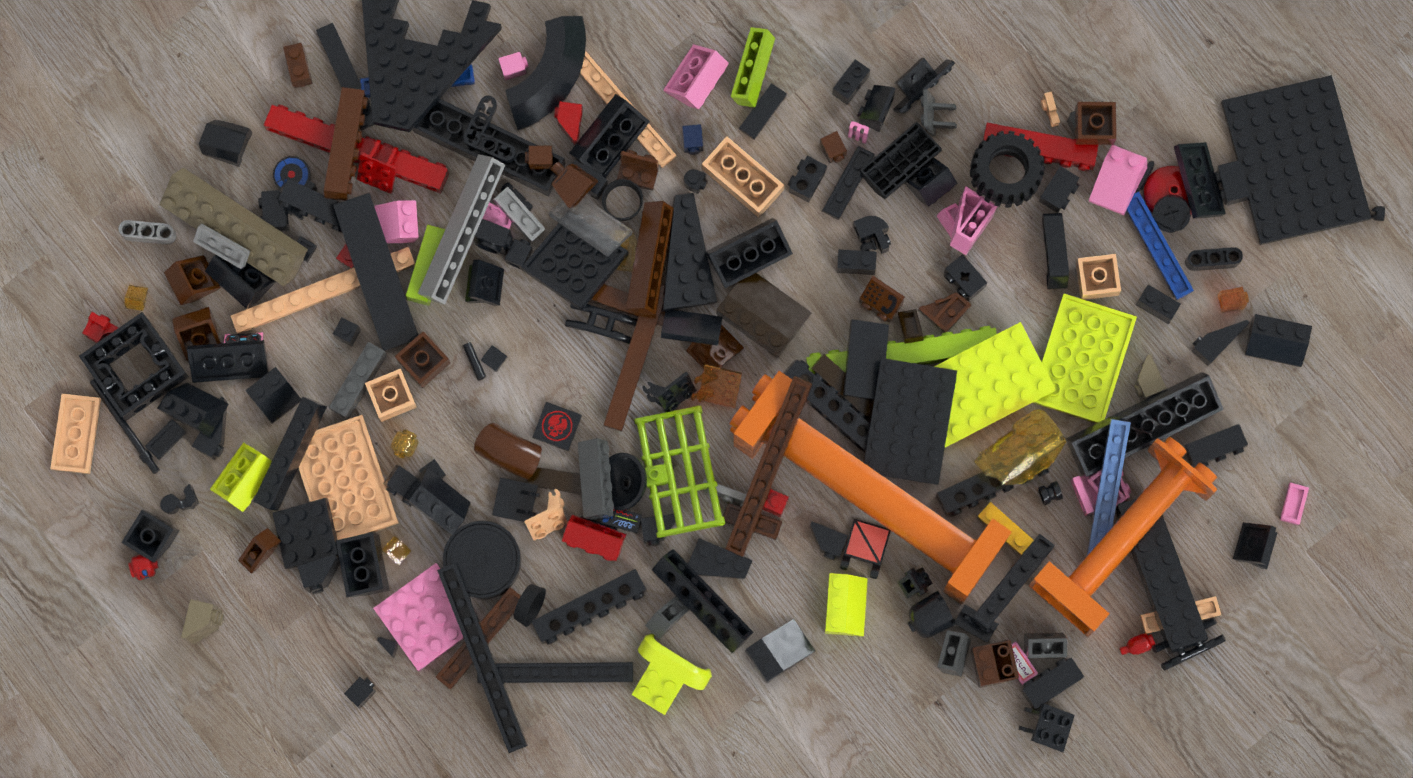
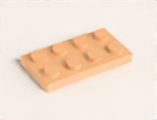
M71 394L61 395L51 470L90 474L101 398Z

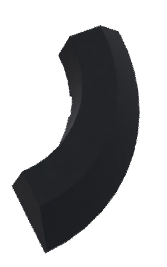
M561 16L545 21L546 46L540 63L524 81L505 90L517 130L527 128L539 122L549 113L551 114L560 101L563 102L570 94L571 89L580 76L585 57L586 30L583 16Z

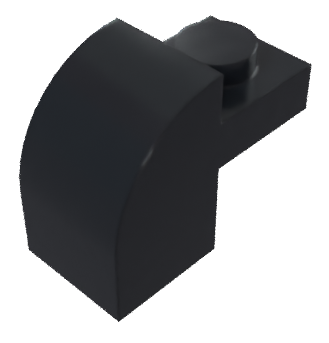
M866 216L853 221V227L860 243L874 237L881 254L889 251L891 241L887 234L884 235V233L888 232L889 226L883 219L877 216Z

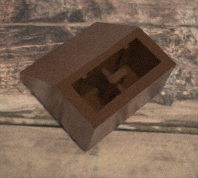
M1011 640L971 649L979 688L1019 679Z

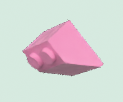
M416 200L393 201L374 206L387 243H414L419 238Z

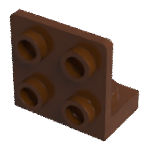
M632 150L621 151V165L616 180L627 179L636 183L640 188L653 191L659 171L658 160L652 155H637V152Z
M721 325L718 345L692 342L686 351L713 378L723 365L740 353L744 347Z

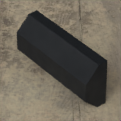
M915 122L860 170V173L867 184L879 196L886 199L938 155L942 148L918 122Z

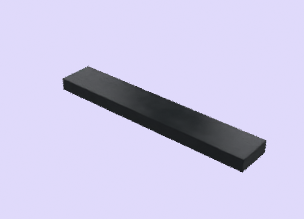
M331 23L317 29L316 32L341 87L361 90V83L334 24ZM369 101L367 109H363L365 123L364 126H360L361 131L374 125L372 108Z
M1039 534L972 616L971 620L987 631L1055 545Z

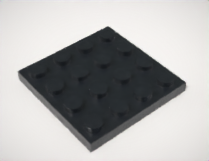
M568 211L521 268L522 271L582 311L629 253L626 249Z

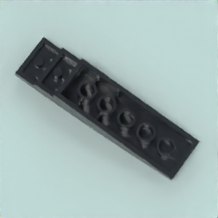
M370 193L334 204L333 206L382 349L385 351L411 342L418 336Z

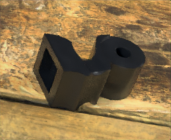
M188 484L183 492L186 497L184 500H179L173 494L166 495L160 502L161 509L170 515L177 513L179 508L183 511L194 509L199 504L193 486Z

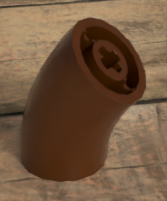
M490 423L485 426L474 444V451L477 455L527 480L532 477L537 469L542 452L540 445L530 442L496 423Z

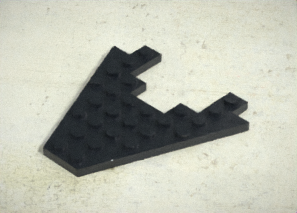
M362 0L374 125L405 132L412 131L501 31V24L487 21L491 9L490 4L472 0L461 33L443 29L436 46L405 39L409 27L408 21L393 18L399 0Z

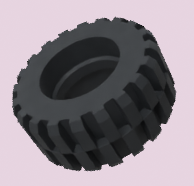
M1000 131L997 132L996 136L993 134L987 136L986 141L982 140L978 148H976L971 161L970 177L972 178L973 188L977 187L976 193L979 196L984 195L986 202H995L994 206L1000 207L1001 204H1005V208H1009L1014 203L1016 206L1022 205L1023 201L1027 202L1037 192L1043 179L1045 167L1043 166L1044 157L1040 156V148L1033 146L1034 141L1031 138L1029 140L1024 139V134L1014 135L1015 131H1009L1008 134ZM1000 155L1015 157L1024 167V177L1019 182L1011 184L998 181L990 172L989 165L991 160Z

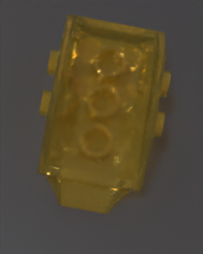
M1035 409L1015 422L1010 432L977 454L978 457L974 462L986 476L999 479L1003 485L1023 484L1054 463L1065 445L1066 439L1045 411Z

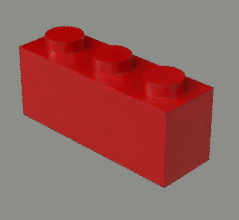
M572 515L568 520L562 542L573 548L584 549L589 554H598L605 560L617 561L627 534Z

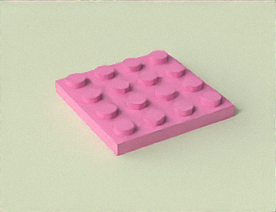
M437 563L373 608L418 671L464 639L437 570L441 568Z

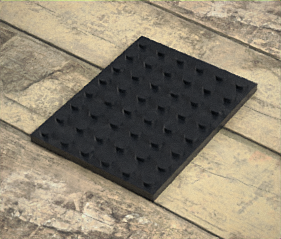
M1332 75L1221 101L1236 159L1241 161L1250 194L1248 203L1260 245L1371 220L1372 217Z

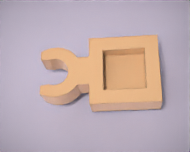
M1052 91L1044 93L1043 100H1041L1042 109L1047 112L1051 127L1059 126L1060 120L1056 112L1057 108Z

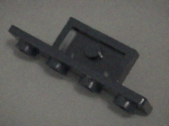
M925 58L918 60L895 82L906 97L893 110L896 113L907 112L912 107L911 104L914 101L920 100L921 96H924L923 90L934 87L942 75H946L952 70L955 62L946 59L934 70Z

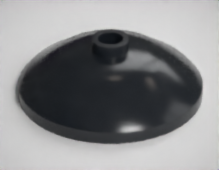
M617 453L609 457L613 510L624 511L634 507L643 497L647 485V474L643 463L636 456L628 453Z

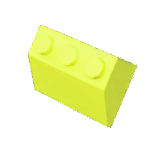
M243 442L210 490L244 512L258 492L272 461Z
M829 573L825 634L864 637L868 578Z

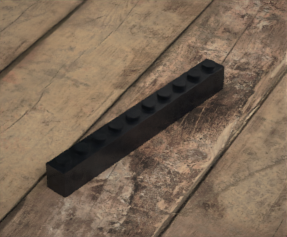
M457 563L437 570L508 753L528 746Z

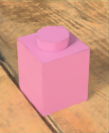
M520 52L499 58L505 81L527 74L525 68H528L526 57H522Z

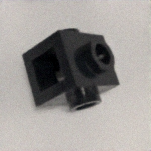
M923 567L915 570V568L910 569L904 573L905 577L897 582L907 599L916 594L920 597L928 592L927 587L933 584Z

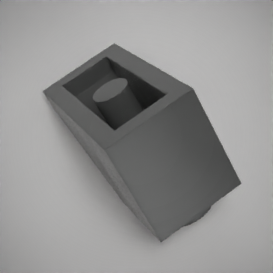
M675 596L660 608L645 626L659 639L690 609Z

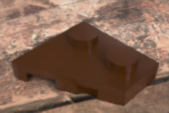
M956 292L944 299L941 298L926 306H920L918 311L945 333L966 313L971 304Z

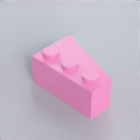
M966 186L959 199L950 242L951 247L967 255L989 224L998 207L994 206L995 203L991 201L989 203L984 200L985 197L979 196L975 191Z

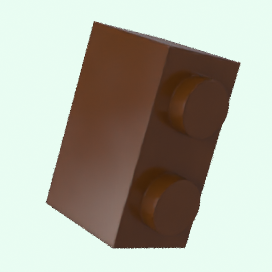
M302 43L283 47L293 87L298 88L313 84Z

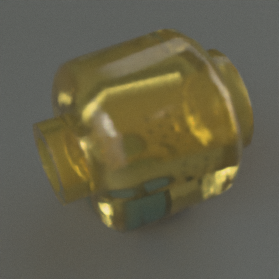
M406 429L398 431L391 443V448L395 451L394 455L402 459L405 456L412 457L419 444V440L416 438L417 435Z

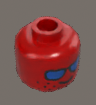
M141 554L133 556L131 562L128 563L132 577H136L137 580L155 576V569L159 568L157 561L153 563Z

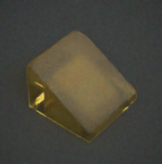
M129 285L124 298L125 307L143 311L148 288Z
M396 536L382 549L398 565L411 552Z

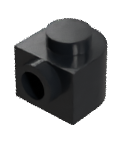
M691 169L685 173L684 184L688 190L699 194L700 190L705 189L708 182L705 173L696 169Z

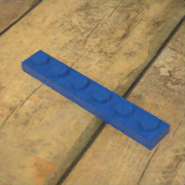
M1135 193L1126 211L1177 301L1194 290L1140 193Z

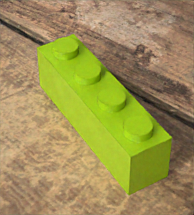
M750 28L731 93V98L738 105L756 107L775 37L768 29Z
M427 224L406 293L407 300L430 306L431 300L419 295L418 292L446 229Z

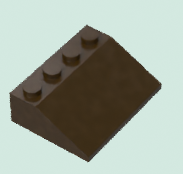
M757 273L739 281L716 309L718 316H723L722 319L776 358L780 357L812 314V312Z

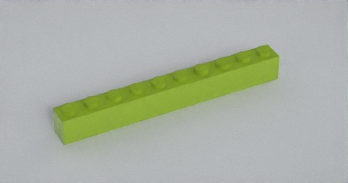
M983 326L976 331L964 329L957 334L945 332L941 334L942 336L938 337L926 335L923 336L924 341L906 344L904 342L888 341L886 359L921 365L940 363L996 335V328ZM838 349L828 351V354L825 355L845 372L847 351L840 352ZM820 352L809 354V357H806V363L813 374L815 372L811 367L822 356Z

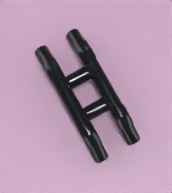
M587 304L582 310L583 312L590 313L587 323L569 319L565 322L566 327L591 332L630 344L632 337L614 331L613 327L615 320L636 326L637 319L623 313ZM570 305L571 309L580 310L574 305ZM597 315L608 318L605 328L594 326Z
M1214 617L1203 621L1205 629L1217 624ZM1222 634L1205 643L1196 645L1195 648L1187 652L1185 649L1178 651V656L1162 663L1161 667L1164 671L1225 642L1226 639ZM1164 641L1152 646L1154 653L1166 649Z

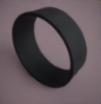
M627 179L615 180L604 189L602 205L606 213L613 219L627 221L634 218L641 210L643 194L636 183ZM627 186L637 192L640 206L635 214L630 217L619 218L609 213L606 207V199L614 188Z
M530 584L524 590L516 605L514 619L528 627L532 623L531 621L535 620L543 605L546 589Z

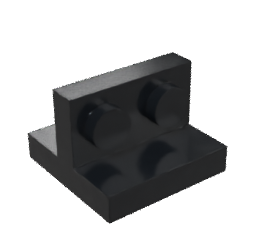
M479 259L473 260V264L469 265L465 302L470 304L487 303L493 306H500L504 268Z
M1243 522L1233 559L1238 562L1250 563L1261 569H1267L1277 537L1276 527Z

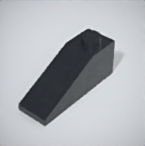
M1245 320L1207 333L1203 338L1199 336L1192 343L1195 347L1191 351L1209 366L1250 322Z
M220 398L221 400L227 402L225 398ZM227 409L210 437L199 433L192 444L195 450L213 460L216 457H220L224 450Z

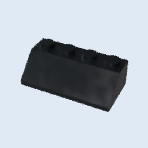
M615 94L569 154L580 163L606 178L621 159V151L626 152L650 121L628 101Z
M774 218L706 251L708 259L724 288L793 254L778 221Z

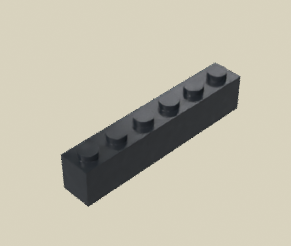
M302 397L253 502L269 510H279L327 406L311 398Z

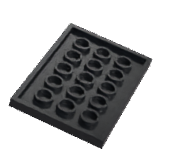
M881 358L863 463L882 476L939 485L957 370Z

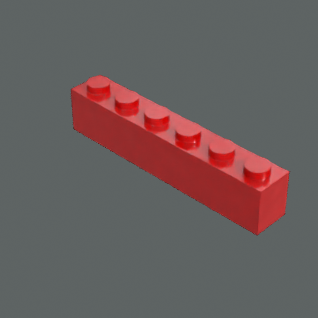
M986 123L983 136L985 141L987 136L991 134L996 136L997 132L1004 131V134H1008L1009 131H1015L1014 135L1019 136L1022 133L1025 135L1024 139L1029 140L1031 138L1034 141L1033 146L1040 148V156L1044 157V164H1052L1053 162L1060 164L1064 168L1078 167L1081 171L1094 169L1099 145H1076V139Z

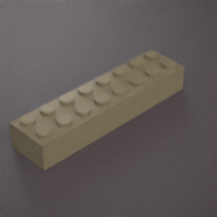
M185 168L180 169L171 176L159 204L195 229L199 225L204 224L250 250L247 263L282 286L287 285L295 278L308 250Z

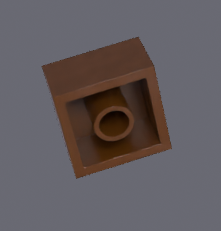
M1077 102L1075 107L1076 145H1114L1116 141V102Z
M424 331L394 356L421 388L427 385L450 364L448 357Z

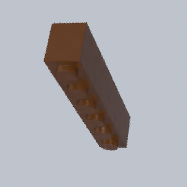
M342 87L324 185L325 198L346 201L348 200V195H352L353 183H351V178L355 177L356 174L354 161L358 160L359 157L357 143H361L362 140L360 126H364L365 123L363 109H367L368 106L365 90Z
M664 201L645 202L642 211L630 289L626 302V310L636 316L656 314L674 209Z

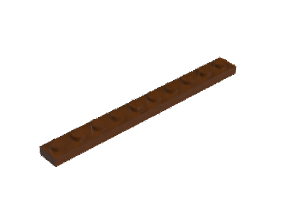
M796 376L792 379L725 548L741 557L746 553L813 385Z

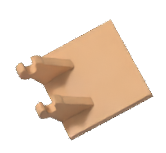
M554 489L555 496L551 492L548 494L547 510L524 521L533 540L542 539L547 534L562 529L568 523L563 510L564 501L560 498L561 494L557 489Z

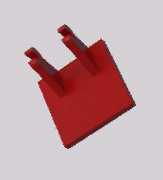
M377 139L369 155L363 152L360 155L357 180L391 194L397 166L392 164L399 148L394 147L387 162L383 163L375 159L381 146V140Z

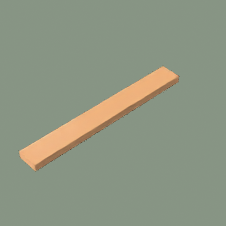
M585 51L580 75L607 105L614 95L617 94L631 104ZM650 124L637 137V140L646 151L658 160L661 168L677 157Z

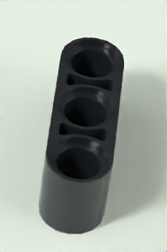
M1236 247L1194 250L1189 253L1185 264L1191 271L1235 268L1242 261L1243 253ZM1229 254L1236 255L1238 260L1235 262L1231 261ZM1210 256H1216L1219 260L1218 263L1211 262ZM1191 257H1197L1200 263L1193 264L1190 260Z

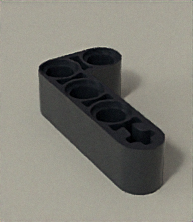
M1062 213L1042 214L1047 261V289H1067L1069 265Z

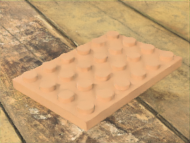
M363 415L316 430L299 465V471L310 502L328 498L337 540L375 532L399 524L389 492L385 490L387 486L383 484L385 480Z

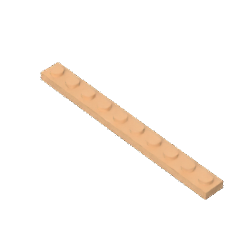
M409 247L391 253L397 273L415 266ZM355 268L233 314L231 319L237 334H241L357 289L361 285Z

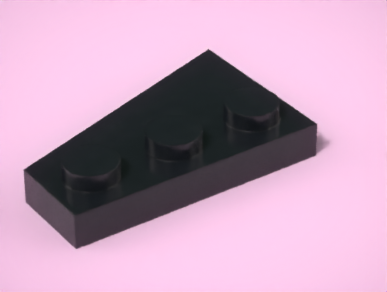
M699 538L688 565L701 576L745 579L752 560Z

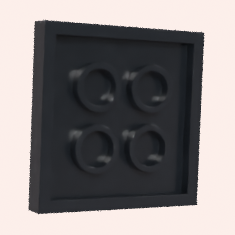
M328 498L273 513L277 536L281 541L279 545L285 569L294 568L334 554L338 555L337 536Z

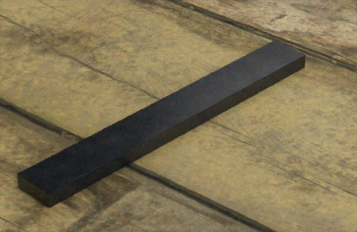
M633 662L496 663L504 683L633 682ZM477 673V683H481Z

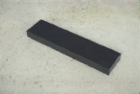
M860 146L857 147L822 212L837 220L841 218L863 178L860 170L874 158V153Z

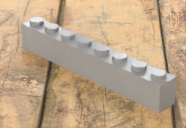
M478 154L419 289V295L445 305L505 164L493 157Z

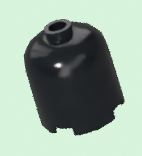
M939 590L914 604L909 610L910 621L907 622L911 631H916L923 638L932 637L957 624Z

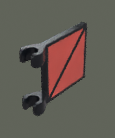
M854 519L840 569L847 570L850 559L854 558L873 564L870 578L877 579L891 530Z

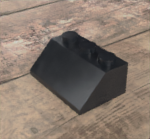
M217 255L213 256L205 270L213 280L246 309L257 303L276 283L275 280L247 262L245 267L240 269Z
M1255 314L1251 320L1245 355L1302 367L1309 345L1312 326Z
M185 383L168 391L157 409L180 423L210 437L229 404L189 383Z
M427 467L403 497L413 507L451 535L456 532L465 520L471 503Z
M370 532L336 540L347 598L390 591L379 534Z

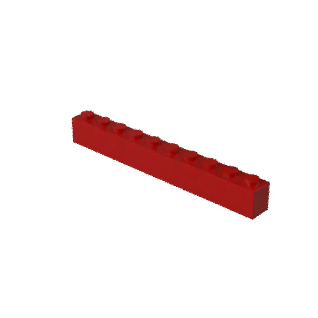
M280 104L278 106H271L264 123L267 131L330 153L335 124H330L329 126L324 124V121L319 118L313 117V119L306 117V114L300 111H295V113L288 111L289 108ZM366 136L362 138L361 143H357L359 157L358 160L354 161L355 163L359 164L362 152L368 155L371 153L376 142L375 139ZM387 143L381 144L375 159L386 163L394 147ZM404 149L397 151L398 154L392 164L397 166L396 178L440 194L442 193L449 176L446 165L439 162L435 164L428 162L429 159L423 156L414 157L409 151Z

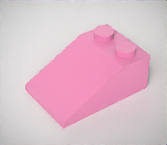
M1112 145L1104 159L1089 202L1124 215L1147 170V158Z

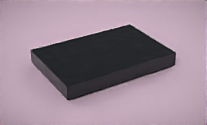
M678 310L665 311L661 338L718 345L723 316Z

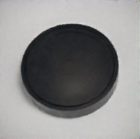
M474 521L461 526L450 536L443 552V567L457 563L470 598L491 599L505 593L515 583L521 569V553L515 538L507 529L490 521Z

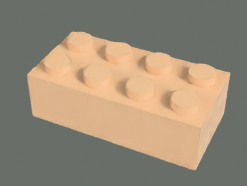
M728 137L702 163V170L758 218L784 191L783 183Z

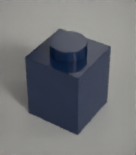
M701 124L682 126L684 152H688L690 155L699 154L700 151H703Z

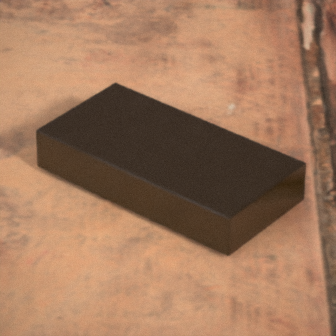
M917 309L898 312L904 343L924 341Z

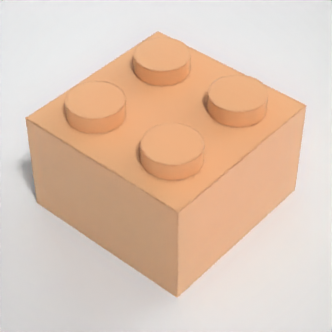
M1116 254L1077 259L1075 264L1080 299L1088 300L1119 296L1121 286Z
M401 368L365 383L381 422L417 408Z

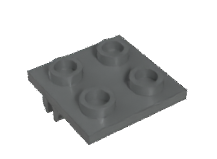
M927 89L923 90L924 96H921V106L924 107V114L921 115L922 126L932 136H936V128H957L956 122L934 121V110H956L955 104L935 103V98Z

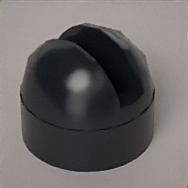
M1375 206L1371 210L1375 212V215H1371L1372 219L1384 221L1385 206Z

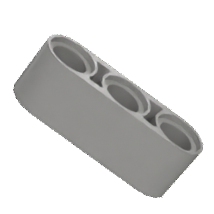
M125 220L120 223L118 228L119 233L127 241L172 244L176 240V232L169 224ZM133 227V231L130 234H125L126 228ZM146 229H152L149 236H143ZM164 231H171L169 237H162Z

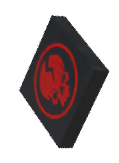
M546 402L532 438L569 451L582 415Z

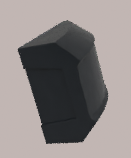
M213 120L206 124L199 147L205 156L240 167L242 156L253 132L250 128L221 120Z

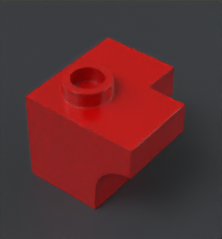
M91 312L82 334L98 343L117 330L118 327L110 323L111 319L101 314L99 316Z

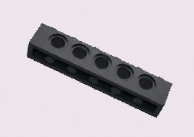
M794 360L783 373L791 379L794 376L799 378L801 375L807 376L808 382L813 385L806 402L865 453L870 425L866 421L867 417L859 410L856 412L852 408V403L846 398L841 399L834 387L824 384V379L816 372L813 374L809 370L807 363L803 360ZM817 387L822 390L820 398L814 395V390ZM831 400L835 401L837 405L834 411L828 407ZM845 413L851 416L848 424L843 421ZM860 425L865 428L863 436L857 433V428Z
M1041 445L939 491L936 496L945 515L951 514V517L962 513L961 509L967 506L971 509L979 505L978 501L991 500L997 497L996 493L1002 490L1006 493L1014 489L1013 485L1018 483L1024 485L1032 481L1031 477L1037 474L1039 477L1048 474V469L1052 467V464ZM1025 463H1033L1035 469L1028 471L1025 468ZM1007 471H1016L1017 478H1009ZM997 478L1000 481V485L993 487L990 484V479ZM980 486L982 494H974L972 487ZM955 495H964L965 501L962 503L957 502Z
M674 549L665 554L652 568L657 577L665 583L731 653L740 648L754 633Z
M634 569L531 622L542 644L547 643L549 645L557 641L558 636L562 634L567 636L575 631L574 628L579 625L585 627L592 623L591 619L597 616L603 618L610 614L609 610L615 607L618 610L626 606L627 601L631 599L636 601L644 597V593L647 591L637 570ZM622 586H628L630 592L627 595H621L619 589ZM609 594L613 597L610 604L602 602L604 595ZM588 603L594 604V612L587 613L585 606ZM571 612L578 614V618L574 622L567 620V616ZM553 621H559L561 624L560 628L556 631L550 629V624Z

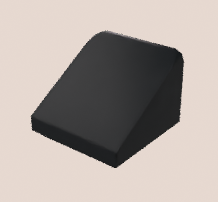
M378 637L377 641L394 658L398 643Z

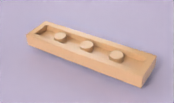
M1216 596L1195 601L1201 620L1221 616ZM1154 612L1140 615L1145 634L1160 631Z

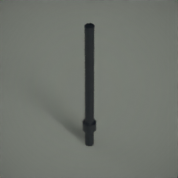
M91 380L90 384L140 454L139 458L143 463L147 464L153 474L158 473L160 469L153 461L152 454L149 450L146 451L96 380Z

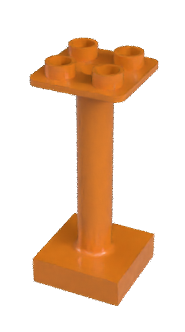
M1168 437L1165 442L1157 438L1147 450L1158 461L1161 472L1074 572L1067 577L1049 561L1029 585L1030 588L1087 637L1110 614L1091 596L1183 490L1195 492L1205 501L1217 491V488L1212 484L1217 479V476L1200 462L1194 468L1182 458L1187 451L1171 437Z

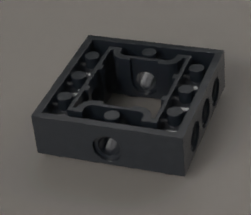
M143 312L79 355L82 362L125 421L189 377ZM141 343L160 370L155 374L151 373L148 379L139 385H134V388L128 391L110 364Z

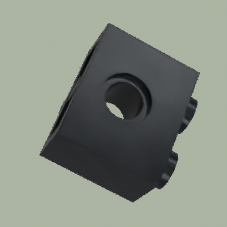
M484 219L481 220L475 234V245L490 253L506 256L513 243L510 229Z

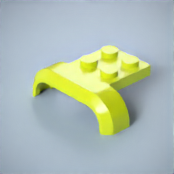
M648 634L638 647V652L650 664L632 695L665 715L683 684L694 689L703 690L711 679L712 674L709 668L701 669L658 643L654 639V634Z

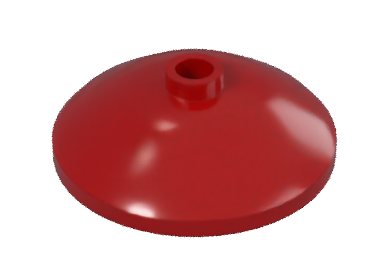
M1179 166L1161 167L1154 171L1147 179L1143 196L1145 204L1151 213L1155 203L1165 195L1180 196L1189 205ZM1171 188H1176L1177 193H1172Z

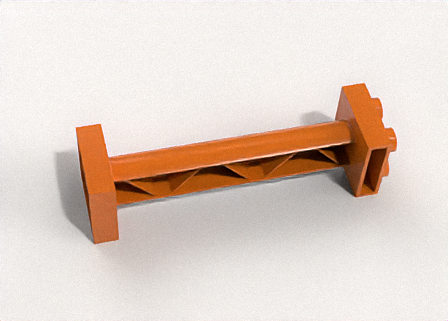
M778 371L773 379L764 374L752 391L754 394L752 398L755 402L754 406L749 410L742 405L730 422L732 426L730 432L734 434V447L751 459L755 457L764 443L767 444L792 382V379L781 371ZM799 418L784 456L950 571L952 577L943 592L962 605L1012 531L992 518L977 540L971 538Z

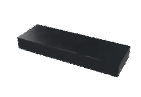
M771 83L756 104V107L752 109L739 127V130L755 140L785 99L787 93Z

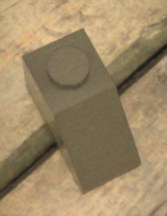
M1151 354L1147 355L1144 359L1135 383L1136 386L1134 387L1138 397H1142L1143 400L1167 389Z

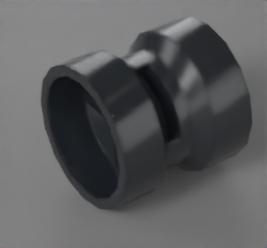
M1057 481L1050 483L1048 488L1044 485L1038 487V492L1044 505L1050 504L1051 499L1056 501L1063 499Z

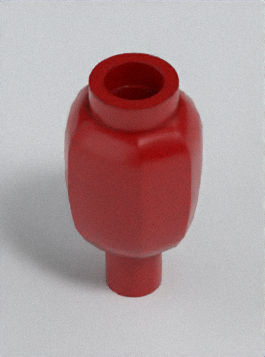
M1143 633L1131 638L1126 646L1119 649L1122 655L1127 653L1138 655L1150 651L1152 646L1156 644L1152 634L1147 635Z

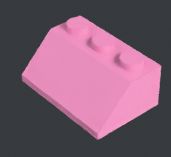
M693 44L663 91L683 104L699 109L704 104L711 90L714 89L715 84L725 72L729 63L716 50Z

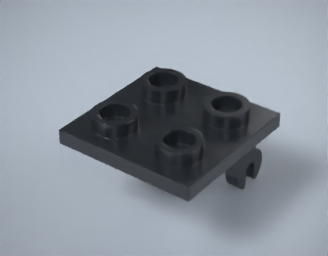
M687 372L683 373L666 387L647 382L650 386L649 389L643 385V391L647 394L648 400L656 402L665 412L675 410L680 403L692 397L697 391Z
M500 478L492 515L521 522L531 518V516H535L536 513L533 512L535 498H540V494L537 493L538 485Z
M1042 703L1040 711L1025 707V712L1039 716L1035 730L1019 726L1018 730L1033 734L1031 741L1064 753L1075 715Z

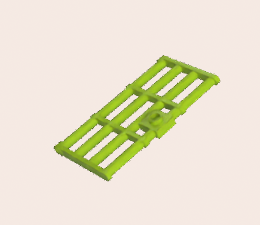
M700 405L634 419V423L637 424L643 454L641 459L644 461L647 474V488L650 490L649 499L652 500L656 520L657 538L726 524L724 516L721 514L716 489L718 484L714 479L708 450L710 445L706 440L701 416L703 411ZM693 414L699 445L688 447L682 416ZM674 417L680 448L669 450L663 419ZM656 421L662 452L650 454L644 423ZM701 450L707 483L696 485L690 452ZM682 454L688 487L677 489L670 456ZM663 458V465H652V460ZM668 484V491L658 492L657 486ZM708 488L715 520L703 523L697 491ZM690 492L696 524L684 526L678 495ZM671 496L677 528L665 530L659 498Z

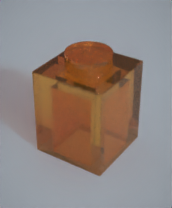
M1243 287L1223 290L1218 294L1222 313L1244 309L1249 302L1248 294L1244 292Z

